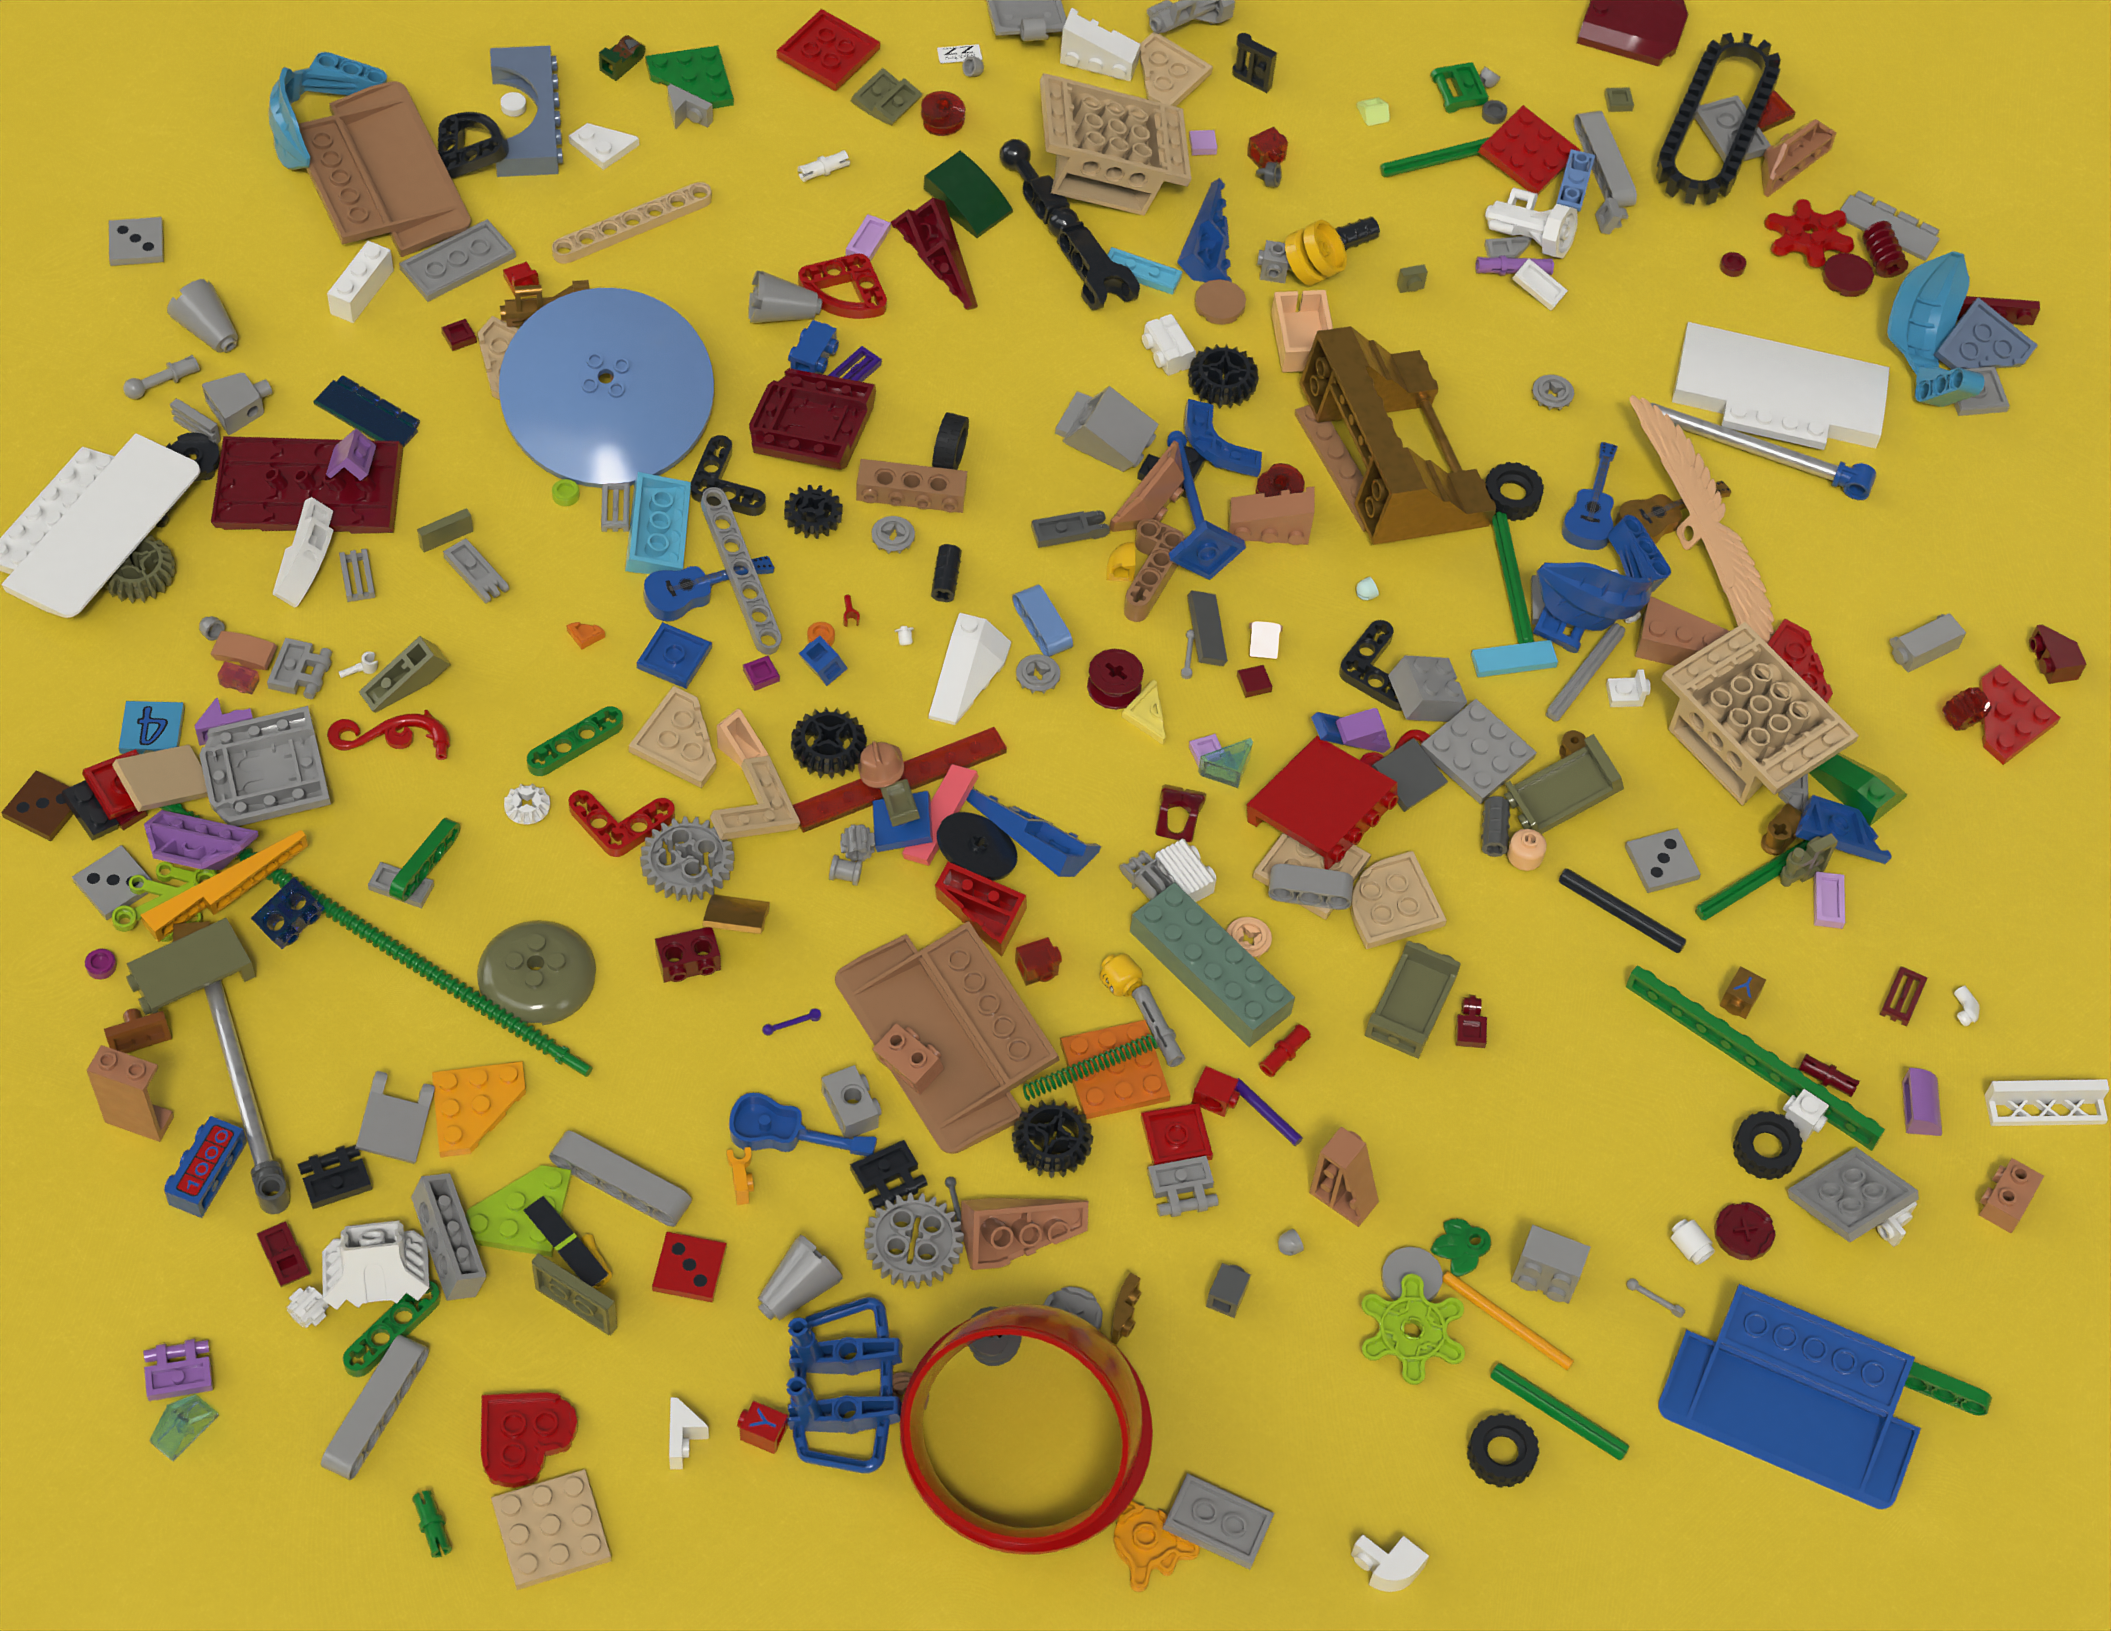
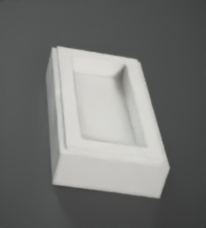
M1529 258L1512 278L1550 311L1568 291Z

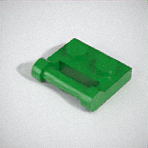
M1473 62L1439 67L1431 72V78L1434 83H1437L1445 101L1444 107L1447 113H1454L1460 108L1484 105L1488 102L1489 96ZM1447 78H1451L1459 95L1458 97H1453L1446 81Z

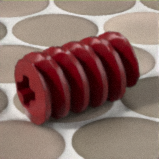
M1879 221L1869 226L1863 233L1862 240L1866 250L1869 252L1877 274L1880 277L1892 278L1904 273L1909 264L1905 259V254L1902 252L1901 245L1898 244V238L1895 237L1891 223Z

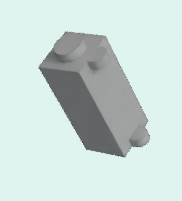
M1950 613L1947 615L1941 614L1937 616L1936 620L1899 638L1897 636L1891 638L1890 644L1894 648L1892 654L1898 664L1902 665L1907 672H1911L1958 649L1966 632Z

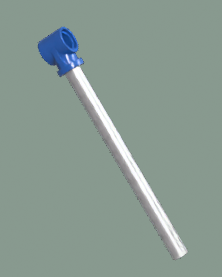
M1651 403L1652 407L1657 405L1664 416L1668 414L1675 427L1680 425L1681 429L1832 480L1833 487L1837 488V485L1844 487L1845 494L1854 500L1867 499L1876 479L1875 469L1867 464L1857 463L1852 467L1845 466V462L1841 461L1839 466Z

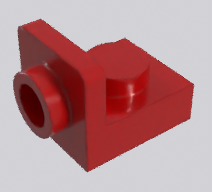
M528 262L503 269V276L514 296L515 286L539 285L538 273L536 270H531Z

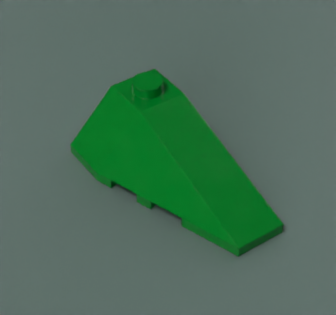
M1841 753L1836 754L1809 772L1813 778L1844 805L1859 809L1869 826L1874 824L1907 796L1887 776Z

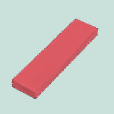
M951 765L931 801L933 842L905 847L902 852L904 859L930 865L939 849L937 842L938 827L947 816L958 813L961 810L979 777L977 771Z

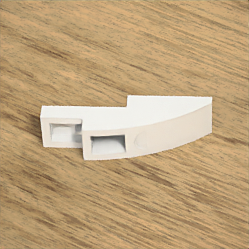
M312 497L304 502L293 544L285 549L273 590L274 596L294 608L299 605L313 582L333 534V529L329 527L333 510Z

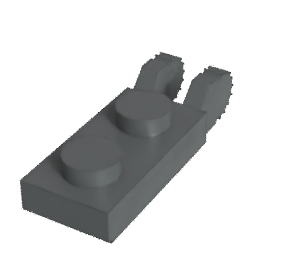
M1100 510L1085 513L1081 511L1033 520L1031 524L1038 548L1090 539V537L1098 539L1110 534L1109 525L1102 524L1106 516Z

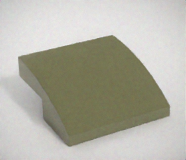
M882 68L852 96L851 102L874 118L892 125L923 94L905 78L899 82L887 70Z

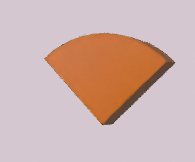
M580 622L567 625V632L581 650L605 638V631L598 625L594 624L592 626L580 624Z

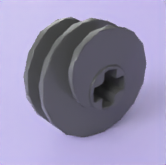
M990 1306L982 1308L972 1315L971 1318L999 1307ZM995 1335L992 1338L987 1336L968 1346L978 1362L987 1366H1000L1009 1362L1017 1354L1022 1336L999 1335L998 1337Z

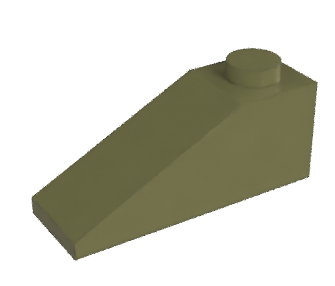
M419 636L365 685L359 693L371 710L376 713L430 684L450 666V663L435 644Z

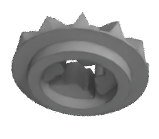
M1544 375L1538 378L1532 389L1533 399L1539 401V406H1548L1549 410L1553 407L1561 410L1563 406H1569L1574 397V389L1571 383L1558 375ZM1549 389L1553 393H1557V397H1554L1552 394H1548Z
M898 516L884 517L878 520L872 528V542L877 544L878 550L885 549L888 554L891 551H897L900 554L903 549H909L915 538L912 524ZM895 529L897 536L892 541L889 539V536H891Z
M1041 654L1030 655L1019 662L1016 669L1017 681L1021 683L1022 689L1028 688L1032 694L1035 691H1042L1044 694L1048 689L1054 690L1055 685L1059 682L1060 668L1048 656ZM1035 668L1042 675V680L1034 676Z

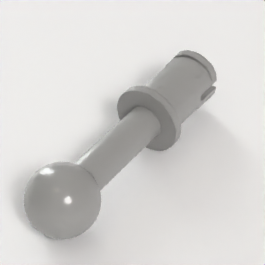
M193 355L172 364L168 362L166 363L167 369L142 380L137 378L128 379L123 386L124 393L130 399H139L144 395L146 389L170 379L177 383L179 378L199 371V365Z

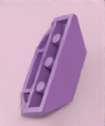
M161 810L144 823L153 859L205 870H222L258 837V831L164 810Z

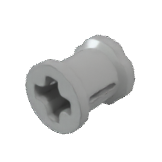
M834 855L829 880L841 879L850 881L853 885L858 886L863 861L852 862L840 859L838 855Z

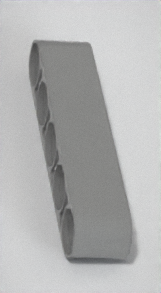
M1594 111L1576 114L1574 118L1575 131L1584 152L1595 155L1592 171L1604 199L1606 200L1608 197L1616 199L1619 208L1634 206L1637 201L1636 189L1603 112Z
M566 1131L549 1154L550 1160L557 1167L571 1170L573 1176L667 1226L675 1227L692 1202L691 1197L677 1186L573 1131Z
M398 1335L394 1339L325 1450L321 1460L323 1468L348 1480H352L356 1476L425 1364L429 1353L428 1347L402 1335Z

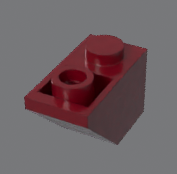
M2043 624L2036 626L2030 637L2029 646L2031 651L2035 653L2039 662L2040 672L2045 675L2048 684L2079 680L2087 664L2077 642Z

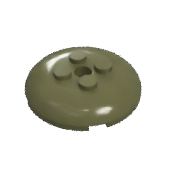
M527 921L503 930L487 945L478 964V986L481 995L487 997L486 1001L493 1000V1005L499 1004L500 1010L505 1008L507 1014L511 1012L514 1014L513 1018L520 1017L521 1023L526 1021L527 1023L548 1025L571 1016L583 1006L595 984L596 965L588 944L570 928L550 921ZM530 967H541V969L531 970Z

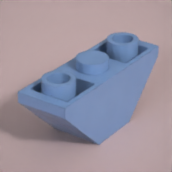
M1571 149L1556 204L1575 208L1579 212L1581 211L1595 155Z

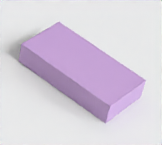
M867 214L846 247V256L860 253L866 255L871 261L891 230V223Z
M1816 872L1813 877L1814 925L1843 929L1845 924L1844 875Z

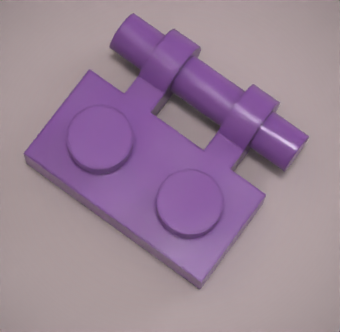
M195 1339L185 1340V1344L167 1346L165 1343L156 1345L154 1349L144 1350L145 1363L157 1361V1365L144 1367L148 1401L213 1391L209 1356L197 1358V1354L210 1352L209 1341L196 1342ZM186 1356L184 1361L168 1363L169 1359Z

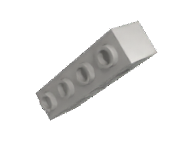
M450 1173L421 1176L411 1199L446 1300L476 1297L487 1276Z

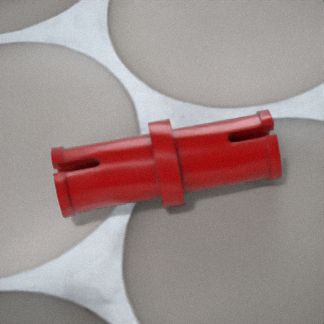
M1297 1024L1284 1040L1277 1041L1274 1045L1275 1049L1259 1063L1263 1073L1269 1077H1274L1275 1073L1287 1061H1292L1296 1057L1297 1050L1311 1038L1309 1030L1303 1025Z

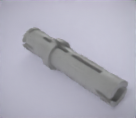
M1141 986L1135 989L1132 996L1140 1008L1158 1047H1160L1167 1065L1170 1067L1180 1065L1184 1062L1185 1056L1175 1040L1176 1034L1174 1030L1168 1027L1161 1010L1150 992V988Z

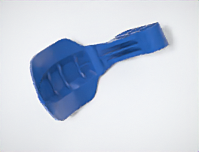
M1626 515L1608 534L1611 544L1621 559L1626 576L1598 565L1584 562H1545L1537 570L1542 600L1551 614L1570 625L1596 631L1608 628L1619 619L1635 616L1650 601L1651 593L1670 576L1671 569L1639 519L1632 515Z

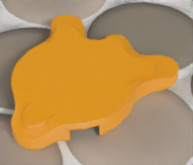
M1131 1501L1126 1510L1118 1517L1113 1542L1120 1559L1129 1567L1132 1590L1142 1592L1148 1587L1150 1574L1153 1569H1158L1164 1576H1170L1178 1561L1196 1559L1199 1555L1200 1547L1163 1530L1168 1517L1166 1513L1161 1510L1157 1512L1152 1509H1145V1506Z

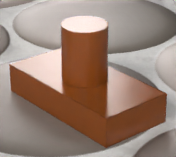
M132 1008L123 1014L125 1023L104 1029L109 1048L125 1054L172 1039L163 1011L142 1017L140 1010Z

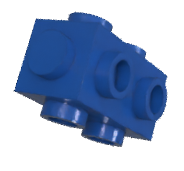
M812 320L809 327L802 330L798 345L796 347L793 346L790 350L788 361L791 362V369L823 374L827 368L830 355H835L839 346V340H836L837 328Z

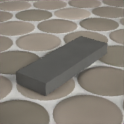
M1191 590L1188 594V602L1198 660L1200 663L1224 666L1227 662V655L1216 594Z

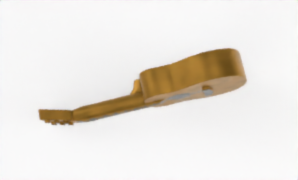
M1715 482L1716 492H1720L1721 498L1730 497L1731 490L1725 482ZM1657 494L1646 500H1630L1620 507L1615 524L1617 525L1624 516L1632 515L1639 519L1656 544L1663 535L1677 530L1682 519L1680 510L1687 507L1682 498L1673 502L1664 494Z

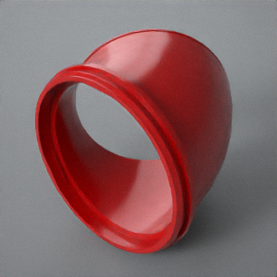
M1018 1304L999 1307L966 1320L951 1329L920 1360L906 1388L901 1408L900 1443L902 1455L909 1477L923 1502L935 1516L960 1536L975 1544L1004 1553L1037 1555L1058 1552L1084 1543L1104 1531L1117 1520L1134 1499L1143 1482L1152 1451L1153 1429L1149 1402L1144 1387L1128 1359L1110 1339L1086 1320L1067 1311L1045 1305ZM994 1335H1017L1052 1344L1066 1351L1086 1366L1109 1395L1121 1428L1122 1458L1116 1480L1109 1490L1096 1503L1079 1515L1066 1521L1043 1527L1023 1528L999 1524L977 1515L962 1505L950 1494L935 1473L927 1454L923 1436V1412L926 1399L932 1384L943 1367L958 1352L979 1339Z

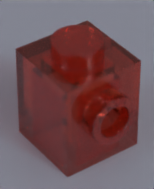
M1273 126L1249 138L1247 156L1259 169L1266 168L1268 162H1278L1280 164L1286 159L1288 141Z
M1049 937L1016 948L1015 964L1026 986L1039 981L1047 982L1058 975L1059 963L1062 962V957L1058 947H1053Z

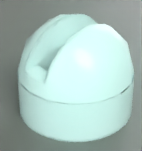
M1367 577L1358 583L1356 592L1360 599L1367 601L1379 596L1377 586L1371 577Z

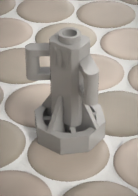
M1165 0L1147 9V14L1150 17V27L1156 33H1163L1192 19L1209 22L1210 24L1221 23L1233 17L1235 0H1179L1175 3Z

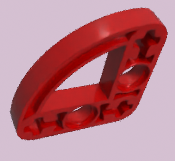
M856 253L806 265L798 272V285L816 292L818 298L822 300L821 309L828 313L845 318L867 319L879 317L886 312V295L869 258L864 254ZM831 269H837L841 273L833 276L827 272ZM851 282L860 302L843 301L826 294L820 289ZM870 282L873 286L871 288H863L860 284ZM874 296V301L877 305L871 303V297Z

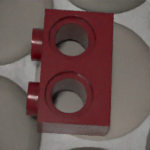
M712 927L655 938L656 956L664 983L670 981L680 982L688 977L697 975L707 976L721 970V956ZM700 952L708 953L707 955H698ZM673 958L680 959L679 961H676V962H671V961H669L670 959H673Z

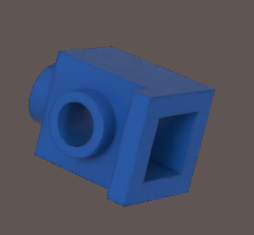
M821 636L807 644L799 653L807 666L826 686L848 669L840 656Z

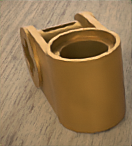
M1789 803L1784 805L1777 816L1769 823L1767 833L1761 840V847L1766 853L1774 856L1780 855L1795 839L1799 838L1796 837L1795 833L1802 812Z

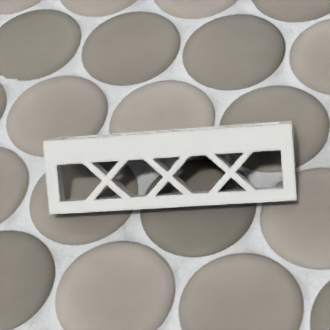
M2107 1079L1992 1081L1985 1093L1991 1126L2106 1124L2108 1118L2103 1099L2109 1091ZM2054 1104H2062L2071 1112L2068 1116H2060L2051 1108ZM2095 1104L2097 1115H2088L2080 1109L2081 1105ZM1996 1105H2005L2014 1113L2010 1117H1998ZM2025 1105H2034L2042 1113L2039 1116H2031L2023 1110V1107Z

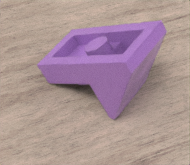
M216 698L194 725L199 746L206 744L208 729L253 719L251 709L234 710L231 713L222 714L219 700Z
M1377 708L1345 716L1336 721L1345 745L1385 753L1391 747Z

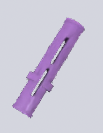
M1500 255L1499 258L1477 257L1476 273H1498L1499 276L1511 273L1516 274L1528 258H1507L1505 255ZM1529 258L1548 275L1553 274V259Z

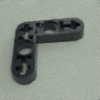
M723 435L712 437L706 446L691 481L692 498L701 503L703 492L710 487H716L724 491V493L732 492L736 495L728 500L732 511L749 516L762 514L766 509V497L762 491L721 480L732 456V442ZM720 447H724L721 448L719 452V457H717L716 450H718ZM708 465H715L719 469L711 473L707 472L704 468ZM710 496L706 499L707 503L712 506L721 504L717 497ZM754 500L758 501V502H755L754 505H751V504H750V503H752Z
M1377 620L1371 623L1344 657L1340 665L1339 675L1343 681L1391 709L1401 711L1400 703L1394 697L1396 694L1388 677L1389 674L1373 666L1391 643L1394 633L1393 627L1389 622ZM1381 631L1384 632L1385 634H1381L1376 642V633L1379 634ZM1367 647L1370 648L1374 652V654L1370 656L1362 655L1359 650L1361 648ZM1353 667L1357 669L1352 672L1348 671V669L1351 670ZM1378 679L1383 685L1378 688L1372 687L1368 681Z

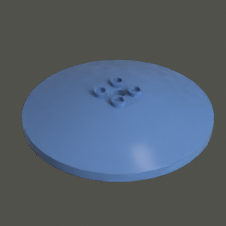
M594 288L562 296L543 306L524 322L512 338L505 352L499 376V395L503 416L512 437L522 451L545 471L560 479H569L578 485L602 488L604 483H630L631 486L634 485L638 472L659 476L678 464L697 444L707 426L712 411L714 377L710 358L701 338L689 322L673 308L654 297L640 292L620 288ZM609 373L614 378L610 383H602L598 379L599 376Z

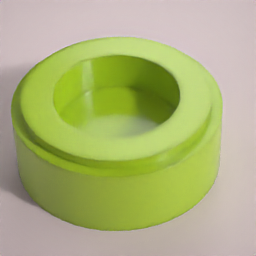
M559 480L552 487L553 500L560 506H571L579 499V487L572 480Z

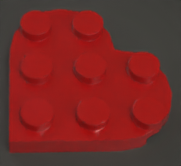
M547 1392L481 1395V1459L484 1472L487 1474L489 1481L494 1485L509 1488L535 1483L544 1468L546 1456L566 1452L571 1448L578 1428L574 1407H571L569 1402L561 1399L560 1395Z

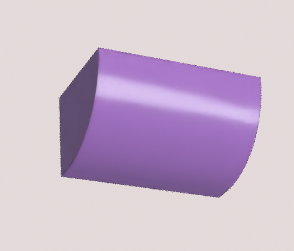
M1909 1068L1902 1081L1906 1133L1941 1136L1942 1124L1938 1079L1930 1071Z

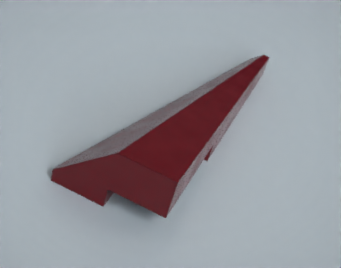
M931 198L915 211L908 209L892 220L891 225L898 229L904 236L903 239L915 248L918 256L950 288L949 291L959 298L964 304L963 307L967 310L978 307L945 201Z

